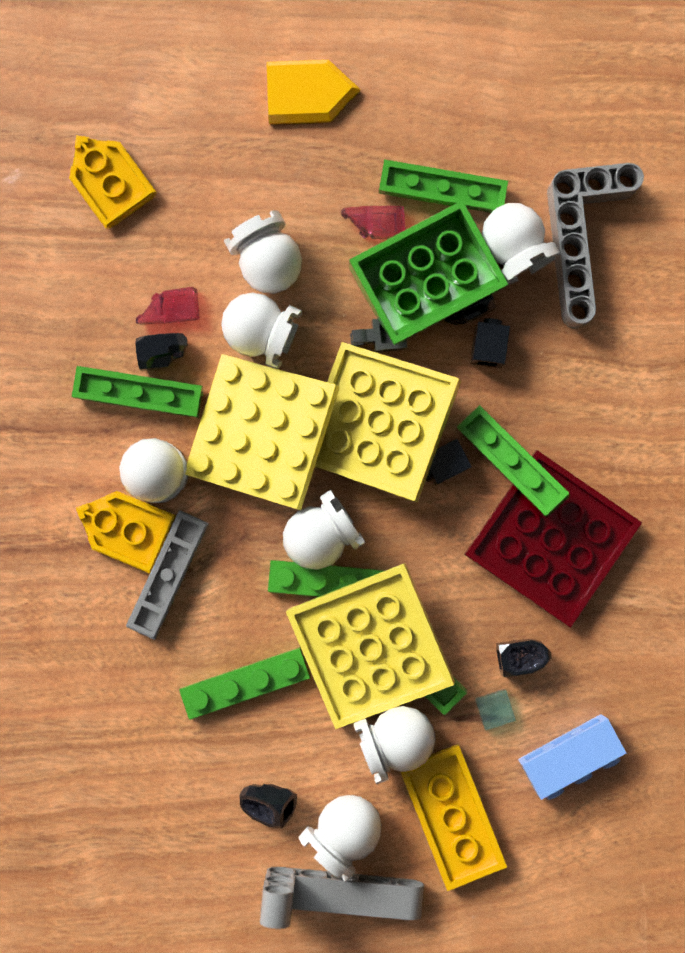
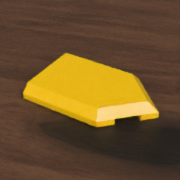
M330 60L267 62L269 125L332 122L344 106L361 91Z
M76 135L75 154L69 179L106 229L113 228L155 197L157 192L120 142L101 141Z
M119 491L76 508L92 550L147 573L151 572L176 517L172 513Z

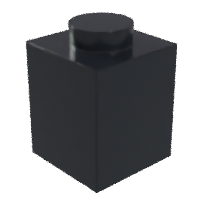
M485 318L483 322H478L474 331L470 364L502 368L506 360L510 326L502 325V320Z
M458 439L437 448L426 478L427 482L432 480L434 485H438L472 467Z

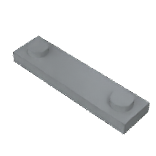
M179 510L126 627L154 640L157 638L209 523Z

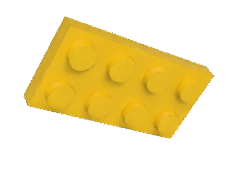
M459 744L431 754L426 763L415 770L401 772L447 891L507 868Z

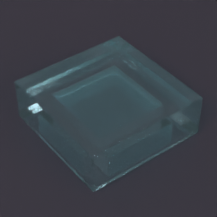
M506 689L475 698L485 730L516 721Z

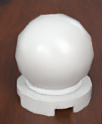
M507 203L493 210L484 221L482 236L496 262L504 265L501 271L509 285L519 281L516 276L529 269L531 274L554 261L556 259L555 256L560 254L555 242L543 243L545 228L542 219L530 207L520 203Z
M272 210L269 213L271 217L262 220L257 215L231 231L234 238L232 240L229 238L224 239V243L231 255L240 254L239 265L247 283L262 293L275 294L288 289L297 280L301 271L302 256L295 241L289 235L281 232L285 226V221L280 212Z
M253 292L242 294L232 300L223 312L221 323L223 336L229 346L238 353L251 357L265 354L266 365L279 369L282 361L277 359L281 356L282 352L288 353L298 328V324L293 323L294 317L300 318L302 310L288 306L286 311L281 312L276 302L266 295Z
M156 438L142 439L131 445L124 453L119 467L120 479L126 491L138 500L150 503L168 502L176 497L186 486L188 475H185L187 461L181 451L167 441Z
M332 490L320 496L323 502L321 507L309 506L301 511H297L288 520L283 531L285 551L288 557L301 567L318 570L330 566L341 557L345 544H350L354 550L365 544L362 535L357 532L352 524V519L338 498H335Z
M405 706L391 708L379 716L374 726L372 724L369 725L366 719L353 723L356 733L363 731V733L359 734L362 741L360 746L370 772L374 774L376 785L389 780L387 772L390 769L400 772L415 770L426 763L433 753L436 740L434 728L427 716L417 709Z
M355 795L337 797L323 809L319 816L318 829L307 826L299 836V840L304 847L310 843L318 852L314 858L339 879L342 875V879L347 882L355 873L352 861L364 859L372 853L380 839L382 824L379 812L371 802Z

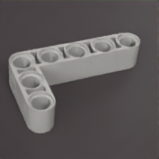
M634 163L559 171L547 189L552 240L560 251V254L555 256L561 316L566 326L572 329L582 328L593 319L596 313L583 204L625 200L634 195L644 181L642 169ZM620 176L628 177L632 181V187L622 185ZM588 180H597L601 184V190L591 189ZM558 183L567 184L570 187L571 193H561L556 185ZM560 214H570L574 219V224H564L561 221ZM564 245H574L578 250V256L567 255ZM568 275L578 276L581 279L582 286L580 288L572 287L568 282ZM572 306L582 307L585 311V318H575L572 314Z
M270 867L267 869L263 885L260 924L273 929L287 928L290 926L292 909L418 920L421 919L424 884L413 879L353 874L345 882L342 879V875L338 879L329 871Z

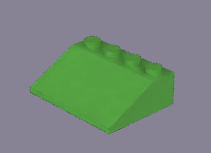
M463 200L349 259V269L394 345L509 285Z

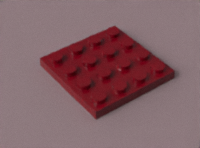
M536 450L532 457L570 493V497L546 518L512 484L464 555L571 628L642 522Z

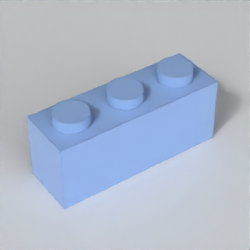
M600 714L519 758L518 761L541 800L544 798L550 800L561 795L564 792L563 788L571 783L580 784L589 780L593 776V771L601 767L607 769L615 766L621 761L620 757L627 753L608 718Z

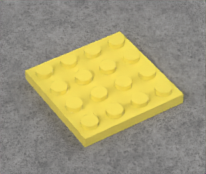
M342 342L327 381L340 388L315 467L418 503L461 380Z
M222 354L188 458L185 475L301 511L340 387L328 382Z
M406 563L294 606L286 611L335 729L455 685L451 670Z

